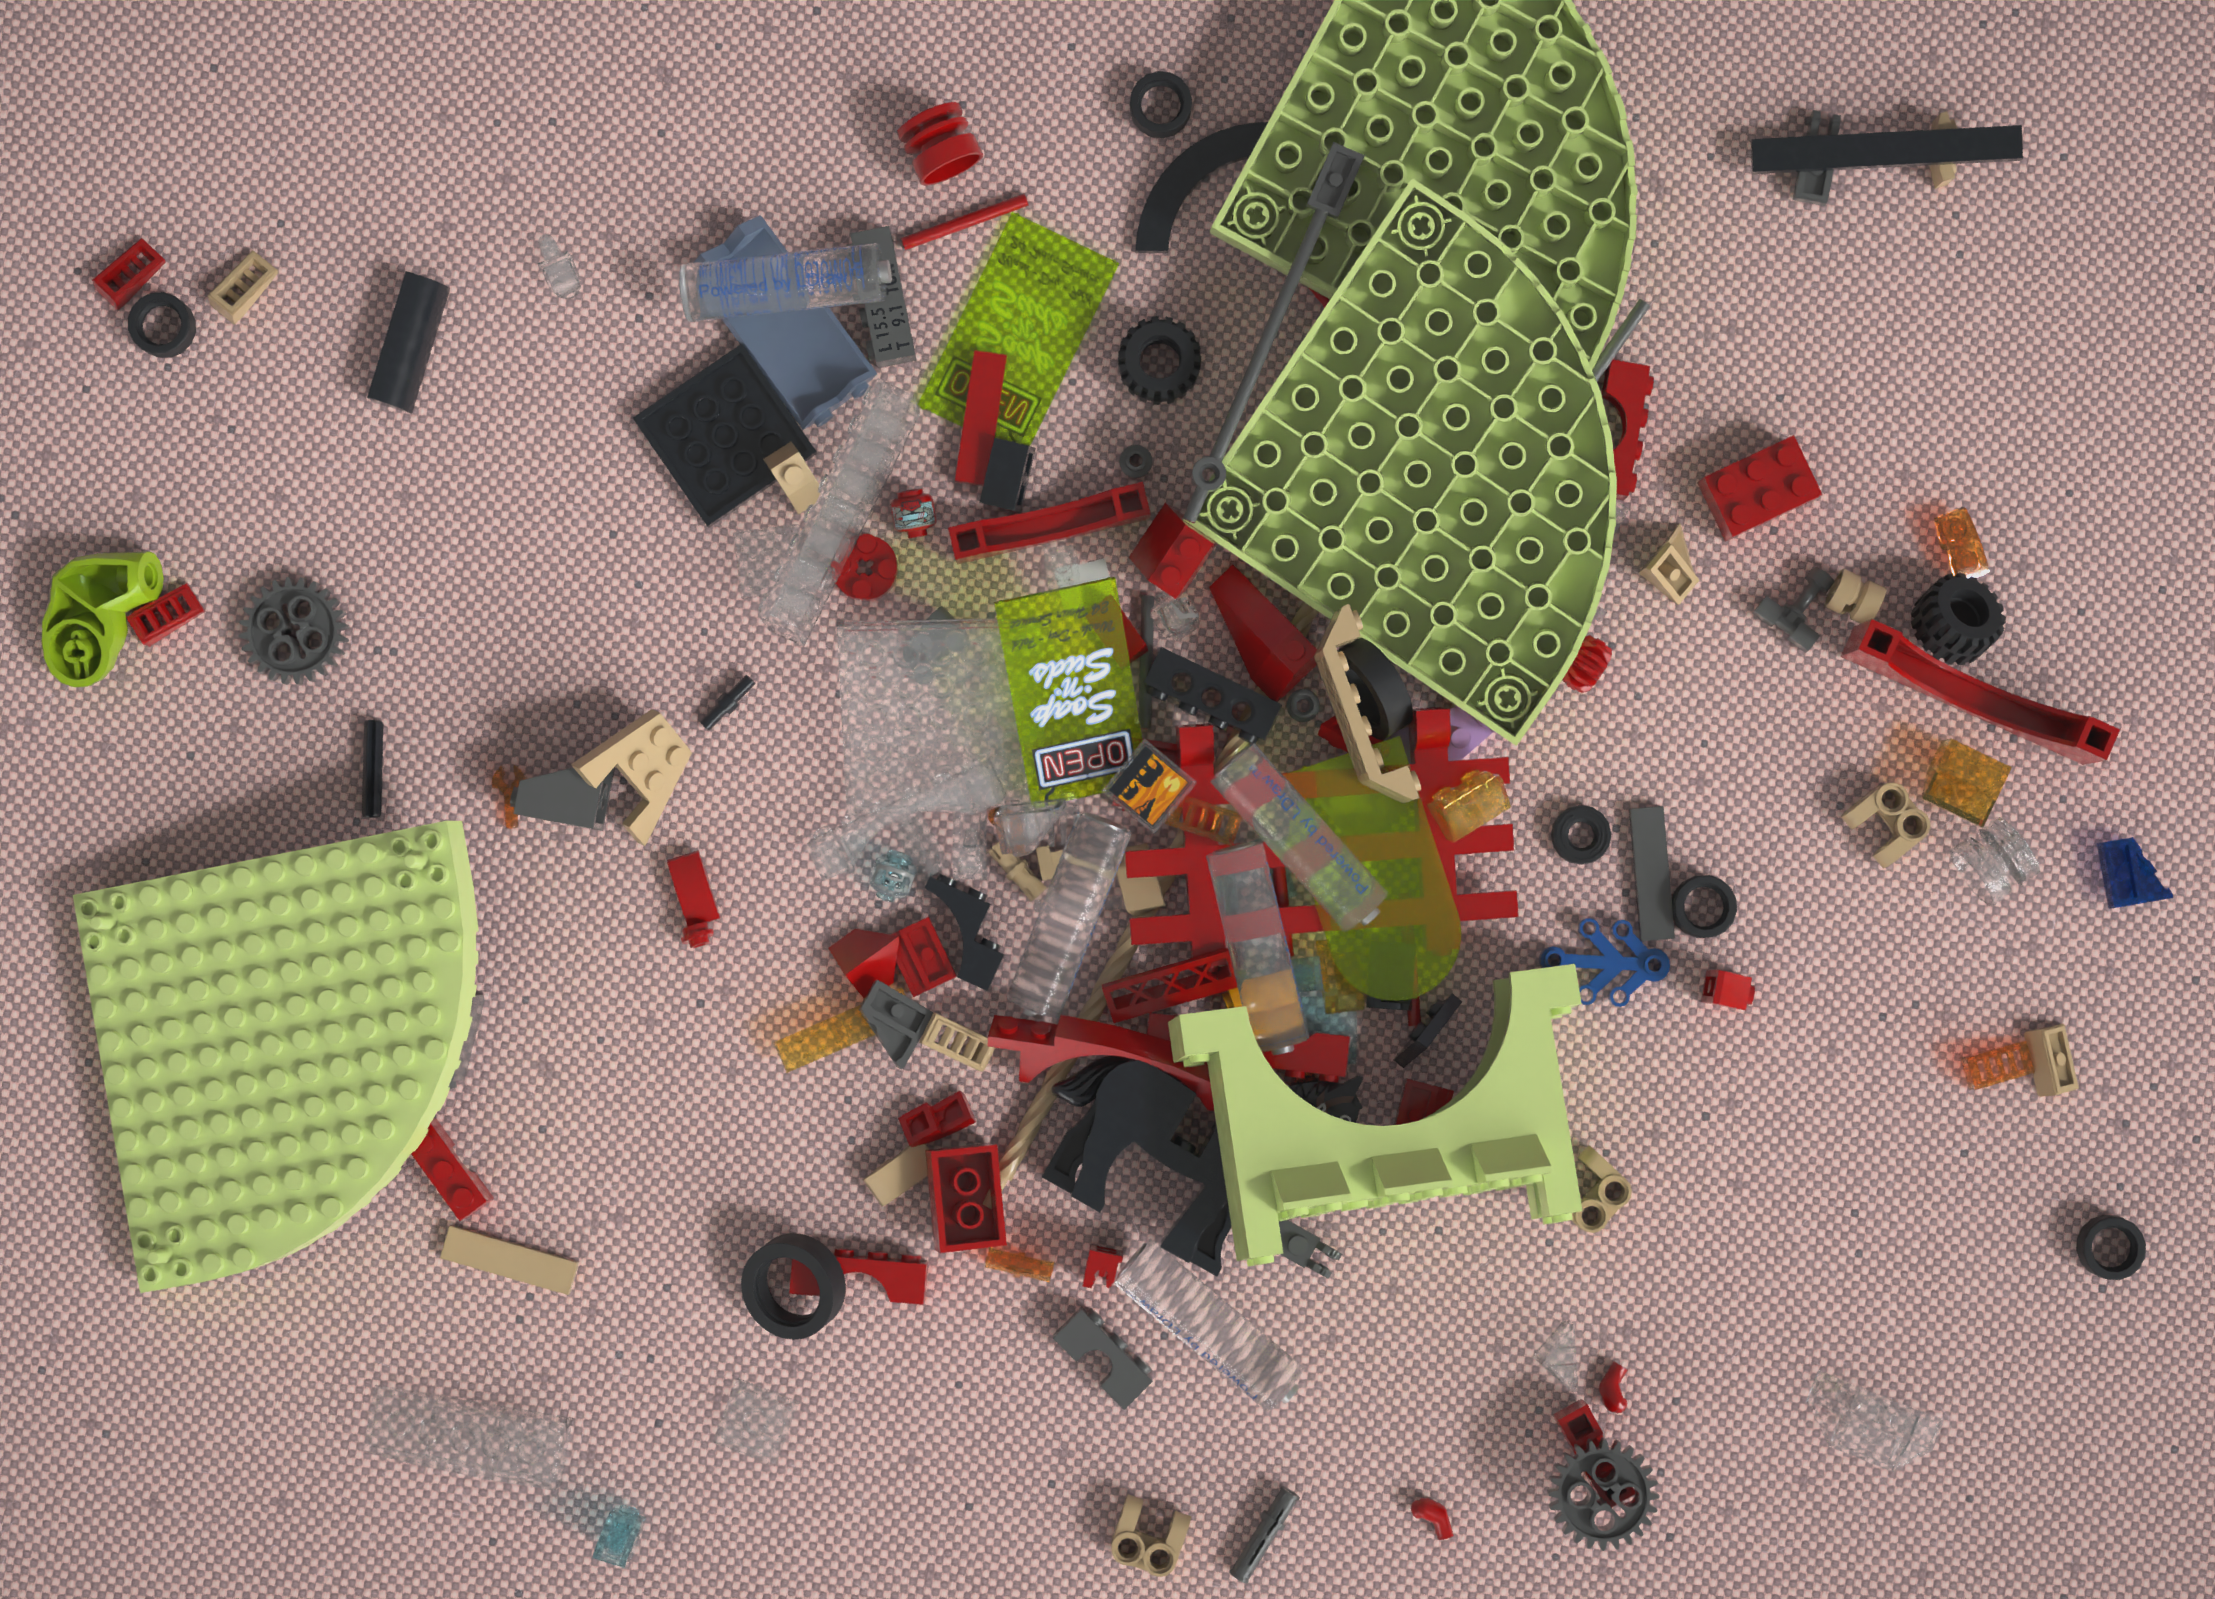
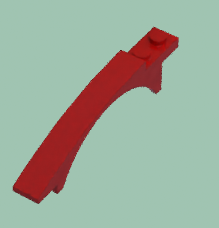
M994 1015L987 1046L1020 1051V1082L1029 1083L1048 1067L1068 1059L1090 1055L1121 1056L1148 1063L1173 1075L1197 1093L1196 1096L1207 1110L1214 1111L1207 1062H1204V1065L1184 1067L1183 1062L1174 1063L1171 1042L1120 1026L1066 1015H1060L1058 1024L1011 1016Z

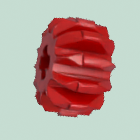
M1591 635L1585 636L1578 655L1562 681L1571 689H1576L1581 693L1590 691L1607 668L1611 660L1612 649L1599 638L1596 639Z

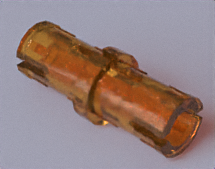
M989 1247L985 1268L1014 1274L1013 1277L1019 1279L1021 1276L1050 1283L1055 1262L1026 1256L1025 1252L1021 1251L1016 1254Z

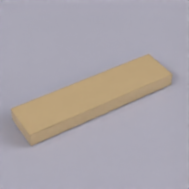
M453 1225L449 1226L440 1256L444 1260L565 1295H569L579 1265V1262Z

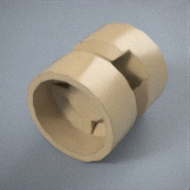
M1843 568L1834 580L1835 583L1827 594L1824 607L1840 615L1848 612L1850 619L1860 624L1870 619L1874 620L1886 595V587L1871 580L1863 583L1861 582L1860 575Z

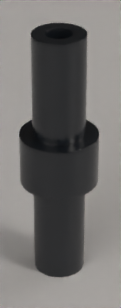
M745 675L729 692L725 691L716 700L718 704L700 723L710 731L726 713L731 714L740 705L738 701L756 683L748 675Z

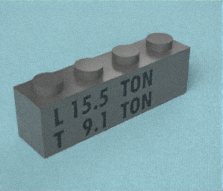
M885 226L850 233L852 243L846 244L850 264L856 263L857 266L865 265L866 278L864 273L863 275L858 273V276H854L853 283L856 296L863 295L865 308H860L859 313L862 327H869L871 340L865 341L869 361L876 360L878 368L917 361L890 227ZM889 260L892 275L891 283H882L879 268L880 261Z

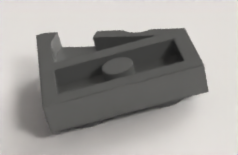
M879 980L873 982L859 1007V1011L895 1066L899 1069H904L923 1035L933 1012Z

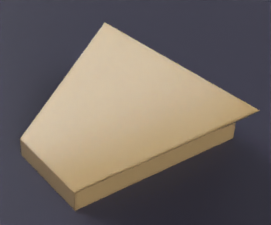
M1681 523L1639 572L1640 575L1677 605L1684 600L1699 582L1698 577L1693 571Z

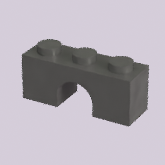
M1081 1306L1053 1334V1339L1076 1362L1084 1354L1092 1350L1106 1353L1111 1359L1112 1368L1109 1374L1100 1382V1386L1125 1410L1153 1382L1152 1376L1149 1374L1152 1368L1139 1355L1134 1359L1125 1350L1129 1345L1116 1332L1110 1335L1102 1327L1105 1321L1095 1310L1090 1308L1086 1311Z

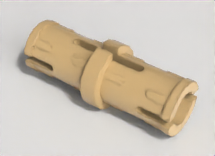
M1004 838L988 851L989 855L1007 873L1006 878L1009 881L1013 880L1031 902L1047 889L1029 869V863L1025 859L1022 861Z

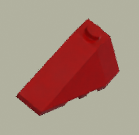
M1232 565L1209 586V589L1252 681L1270 699L1278 702L1317 665L1314 658L1317 649Z

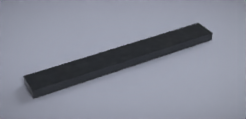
M2022 125L1751 140L1752 174L2021 161L2023 159Z

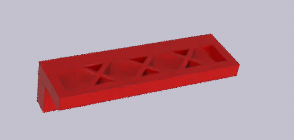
M1227 947L1102 984V990L1113 1023L1238 988L1237 985L1241 987V975L1237 962L1235 963L1233 956L1230 958V952L1233 955L1231 948ZM1227 959L1228 965L1219 967L1220 971L1208 972L1212 962ZM1189 969L1197 973L1176 980L1180 971ZM1158 979L1164 982V984L1144 989L1150 980ZM1122 988L1133 992L1113 998L1111 993Z

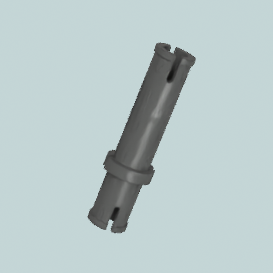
M1281 1486V1490L1268 1511L1264 1510L1262 1512L1260 1524L1247 1542L1233 1568L1229 1571L1233 1577L1245 1584L1249 1582L1251 1575L1278 1531L1284 1530L1286 1518L1300 1499L1295 1492L1287 1487Z

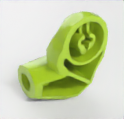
M102 552L79 556L72 559L52 575L50 601L42 619L41 642L44 660L51 674L61 683L71 687L92 686L103 680L114 668L128 633L125 613L137 606L158 599L162 592L164 581L162 565L153 552Z

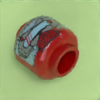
M923 488L897 492V498L892 500L890 504L895 530L901 533L907 532L908 538L928 535L927 529L933 527L937 522L933 498L930 494L923 493Z

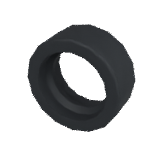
M1156 71L1146 74L1137 81L1131 92L1130 114L1133 123L1141 132L1154 138H1167L1180 132L1190 119L1192 97L1189 87L1182 78L1171 72ZM1157 86H1165L1174 90L1180 100V111L1172 121L1164 124L1148 120L1143 114L1141 107L1142 98L1145 93Z
M154 292L141 297L132 306L128 316V331L133 342L146 353L159 358H172L183 353L192 344L196 334V320L191 309L179 298L165 292ZM158 306H167L174 309L181 319V328L178 335L167 344L151 342L143 331L146 315Z
M1711 875L1693 876L1683 881L1673 893V920L1676 926L1687 935L1696 938L1716 937L1726 932L1733 924L1737 913L1736 897L1731 887L1722 879ZM1699 887L1713 889L1720 895L1723 901L1721 917L1710 926L1701 927L1693 924L1685 913L1684 903L1686 897L1692 890Z
M2101 1215L2092 1218L2081 1228L2077 1237L2076 1251L2081 1264L2088 1272L2108 1280H2121L2132 1276L2140 1269L2146 1257V1243L2142 1232L2134 1223L2118 1216ZM2106 1228H2117L2123 1231L2130 1242V1253L2126 1261L2116 1267H2105L2099 1264L2092 1253V1242L2096 1234Z

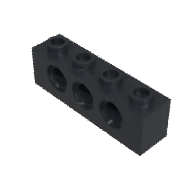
M1163 647L1160 648L1144 681L1145 687L1150 688L1148 694L1163 702H1166L1167 698L1179 702L1178 709L1192 716H1196L1197 712H1200L1210 717L1208 720L1209 724L1224 731L1229 726L1240 732L1238 735L1240 739L1256 745L1257 741L1265 744L1282 709V704ZM1178 676H1186L1191 680V686L1185 692H1177L1172 687L1173 680ZM1208 690L1218 691L1221 695L1220 703L1214 707L1206 706L1202 702L1204 693ZM1239 704L1247 705L1252 711L1249 719L1237 721L1232 716L1235 706Z

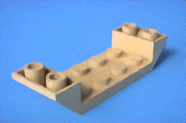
M1347 604L1333 614L1314 658L1359 782L1396 801L1406 803L1419 798L1417 791L1421 790L1418 776L1415 771L1410 772L1408 766L1385 774L1381 773L1380 768L1384 767L1382 756L1378 748L1373 749L1368 737L1372 735L1370 723L1366 716L1361 717L1357 704L1361 702L1358 690L1354 683L1349 685L1345 671L1349 670L1348 662L1343 651L1338 652L1336 649L1358 639L1361 636L1359 630L1363 629L1357 610L1352 611L1350 605Z

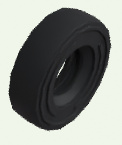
M1584 805L1569 807L1560 813L1554 821L1551 831L1552 844L1559 856L1569 863L1579 865L1592 863L1601 858L1610 846L1612 835L1609 822L1603 813L1593 807ZM1577 822L1587 823L1593 829V841L1585 848L1576 847L1569 840V829Z

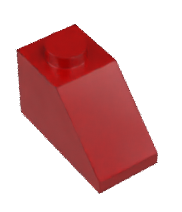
M1707 970L1701 1002L1737 1010H1746L1747 1004H1752L1755 994V985H1751L1752 977L1722 970Z

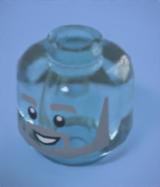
M888 850L887 854H881L876 858L869 877V883L877 891L876 896L878 898L894 902L896 898H905L909 895L917 874V868L912 863V857L900 851Z

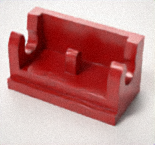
M1090 1244L1082 1287L1092 1288L1096 1280L1095 1274L1099 1271L1098 1275L1100 1277H1103L1105 1272H1107L1106 1287L1110 1288L1115 1281L1118 1263H1122L1123 1251Z

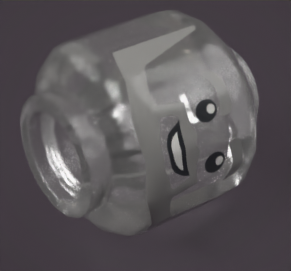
M1162 592L1154 598L1156 604L1151 608L1150 616L1163 637H1172L1176 641L1197 629L1195 624L1199 620V613L1187 593L1183 592L1179 598L1174 599L1166 592Z

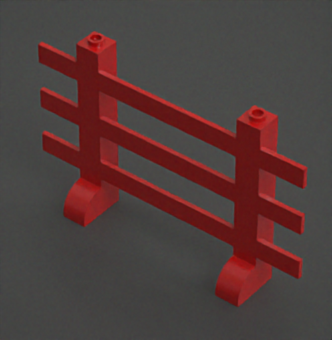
M1444 707L1413 709V719L1408 724L1411 764L1384 765V767L1380 768L1382 774L1408 766L1410 772H1416L1421 790L1417 791L1419 798L1413 800L1415 830L1330 836L1320 840L1322 844L1327 840L1324 845L1319 844V842L1315 844L1320 837L1288 839L1291 842L1289 849L1284 848V846L1286 848L1289 847V842L1280 847L1286 840L1255 842L1257 844L1251 847L1212 855L1216 850L1243 844H1219L1216 805L1247 803L1251 800L1262 802L1283 800L1285 798L1304 799L1380 792L1361 784L1354 768L1259 774L1257 778L1254 775L1214 778L1213 725L1209 723L1175 725L1178 770L1192 781L1190 786L1171 807H1181L1183 847L1125 851L1127 878L1185 874L1188 914L1129 918L1131 945L1190 941L1191 958L1226 948V938L1421 924L1423 948L1427 951L1432 950V955L1434 956L1452 954V949L1460 948L1459 921L1519 917L1517 890L1457 894L1455 855L1514 851L1513 824L1453 828L1450 788L1510 784L1509 757L1448 761V747L1451 737L1450 709ZM1270 775V778H1269L1268 781H1270V780H1272V779L1274 780V782H1273L1271 788H1270L1269 786L1271 785L1272 781L1266 784L1265 782L1267 781L1268 777L1265 778V779H1263V780H1262V778H1264V777ZM1236 783H1238V784L1235 786V788L1237 789V791H1236L1234 788L1230 791V789H1231ZM1276 783L1278 784L1277 786L1281 788V791H1278L1274 788V791L1278 792V794H1275L1272 791V788L1276 785ZM1244 792L1247 793L1248 796H1249V798H1248L1247 801H1243V800H1245V799L1247 798V795H1246V794H1243V795H1242V799H1243V800H1241V798H1240L1241 794L1244 793ZM1284 793H1286L1281 799H1279V797L1277 796H1282ZM1122 805V811H1130ZM1296 844H1297V845H1298V848H1297V850H1296V852H1295V854H1294V857H1292L1294 851H1292V852H1288V851L1295 849V848L1297 847V846H1296ZM1328 844L1333 846V851L1330 853L1325 849ZM1338 852V854L1334 858L1330 856V854L1335 855ZM1303 857L1309 862L1307 863L1303 859L1298 865H1296ZM1337 857L1341 861L1344 859V863L1417 858L1419 897L1336 903L1334 906L1330 903L1223 911L1221 872L1335 864L1337 863ZM1338 905H1340L1339 907H1342L1341 910L1343 909L1341 913H1339L1340 908L1337 910L1335 909ZM1376 905L1381 912L1371 922L1363 926L1358 920L1359 917L1371 906ZM1227 959L1212 962L1208 972L1220 971L1219 966L1227 965Z

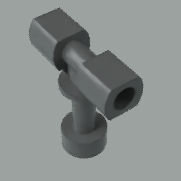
M1815 566L1812 567L1805 577L1809 584L1793 605L1785 603L1781 607L1771 598L1765 596L1752 613L1768 626L1772 627L1775 624L1790 636L1787 640L1805 653L1811 649L1820 635L1804 624L1807 617L1803 612L1819 591L1827 593L1835 583L1829 574Z

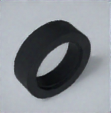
M1364 638L1356 639L1352 643L1338 649V652L1343 651L1348 662L1349 670L1345 671L1349 685L1354 683L1358 690L1361 702L1357 704L1361 717L1366 716L1372 729L1371 736L1384 740L1410 724L1413 719V707L1409 693L1397 670L1384 653Z
M788 1233L773 1238L752 1254L742 1272L741 1291L749 1313L763 1329L780 1338L796 1340L814 1335L836 1317L845 1299L846 1283L840 1263L823 1243L807 1235ZM777 1258H792L803 1263L811 1270L820 1290V1299L815 1312L806 1315L794 1314L782 1308L774 1300L767 1282L768 1269L773 1260Z

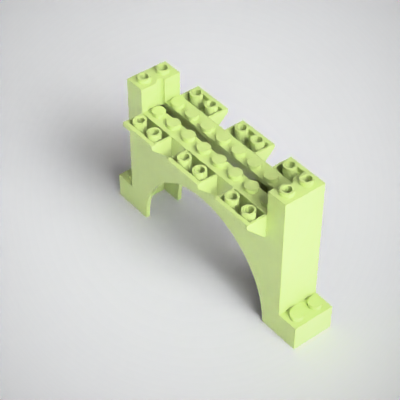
M1575 964L1508 973L1509 978L1493 980L1494 1017L1487 1048L1474 1074L1461 1091L1436 1112L1419 1121L1401 1125L1377 1126L1349 1122L1331 1116L1300 1098L1279 1078L1265 1059L1251 1028L1246 1006L1181 1014L1169 1021L1168 1027L1174 1063L1183 1062L1184 1067L1204 1065V1062L1208 1064L1236 1260H1247V1267L1273 1263L1275 1255L1283 1254L1279 1221L1299 1216L1301 1218L1320 1216L1321 1214H1327L1336 1210L1343 1212L1364 1207L1371 1209L1394 1203H1414L1436 1196L1443 1198L1459 1194L1472 1195L1493 1189L1500 1191L1526 1185L1531 1220L1542 1218L1543 1225L1573 1220L1572 1213L1583 1210L1551 1019L1562 1018V1015L1571 1014V1008L1582 1004Z

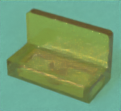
M1329 939L1317 940L1316 962L1325 1015L1364 1010L1365 1002L1356 952L1349 951L1331 954Z

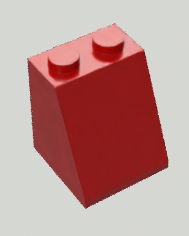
M1165 502L1128 558L1149 582L1174 599H1177L1185 593L1218 543L1184 521V514Z

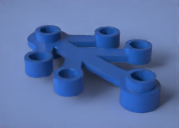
M1591 918L1583 919L1579 923L1578 932L1582 937L1588 938L1604 956L1565 954L1558 947H1547L1539 955L1541 968L1555 967L1551 966L1548 962V957L1555 953L1560 958L1557 966L1575 964L1576 968L1603 969L1588 984L1579 986L1580 992L1587 988L1592 994L1588 1001L1581 999L1582 1005L1592 1004L1596 1000L1597 993L1622 970L1636 972L1621 987H1614L1609 991V1002L1617 1007L1625 1006L1630 1000V995L1646 980L1652 982L1660 981L1667 976L1670 970V960L1666 953L1656 948L1647 949L1633 933L1632 925L1626 920L1614 922L1611 927V933L1614 938L1623 940L1636 957H1623L1599 931L1598 922ZM1586 922H1591L1594 925V932L1590 935L1585 934L1583 931V925ZM1621 923L1626 925L1628 930L1627 934L1623 937L1619 936L1616 932L1617 926ZM1653 958L1659 962V968L1654 972L1648 967V962ZM1617 990H1621L1625 995L1621 1003L1615 1002L1613 998Z

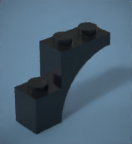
M940 873L937 879L930 876L924 888L935 894L948 906L955 916L961 931L963 956L957 977L989 991L1005 954L999 952L1001 945L984 937L981 943L975 941L992 905L985 902L988 895L971 887L967 893L955 888L958 881Z

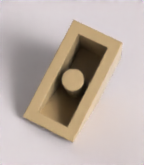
M792 442L763 459L798 514L826 497L818 481Z

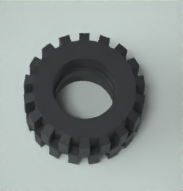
M1153 316L1147 322L1143 319L1138 322V326L1135 328L1132 326L1127 331V336L1122 339L1118 354V369L1121 374V380L1133 396L1136 394L1140 397V401L1145 403L1147 400L1153 401V405H1160L1161 402L1166 401L1167 404L1174 403L1176 398L1180 397L1182 399L1187 395V391L1189 389L1192 390L1201 367V348L1199 342L1195 340V334L1192 330L1188 331L1185 328L1186 325L1181 321L1177 324L1173 322V318L1167 316L1165 320L1159 319V316ZM1153 344L1170 346L1179 356L1178 369L1172 375L1165 378H1155L1148 375L1140 366V356L1143 350Z
M1951 573L1943 578L1941 577L1916 601L1915 607L1911 611V616L1914 618L1911 621V626L1917 631L1914 634L1917 641L1921 640L1925 651H1931L1933 657L1937 660L1943 658L1945 663L1951 665L1954 662L1957 665H1965L1967 662L1972 663L1999 639L2005 629L2003 625L2006 623V617L2001 614L2004 608L2002 604L1997 602L1998 596L1996 593H1991L1988 590L1989 586L1984 582L1982 584L1979 583L1976 577L1970 576L1967 578L1963 573H1957L1955 576Z

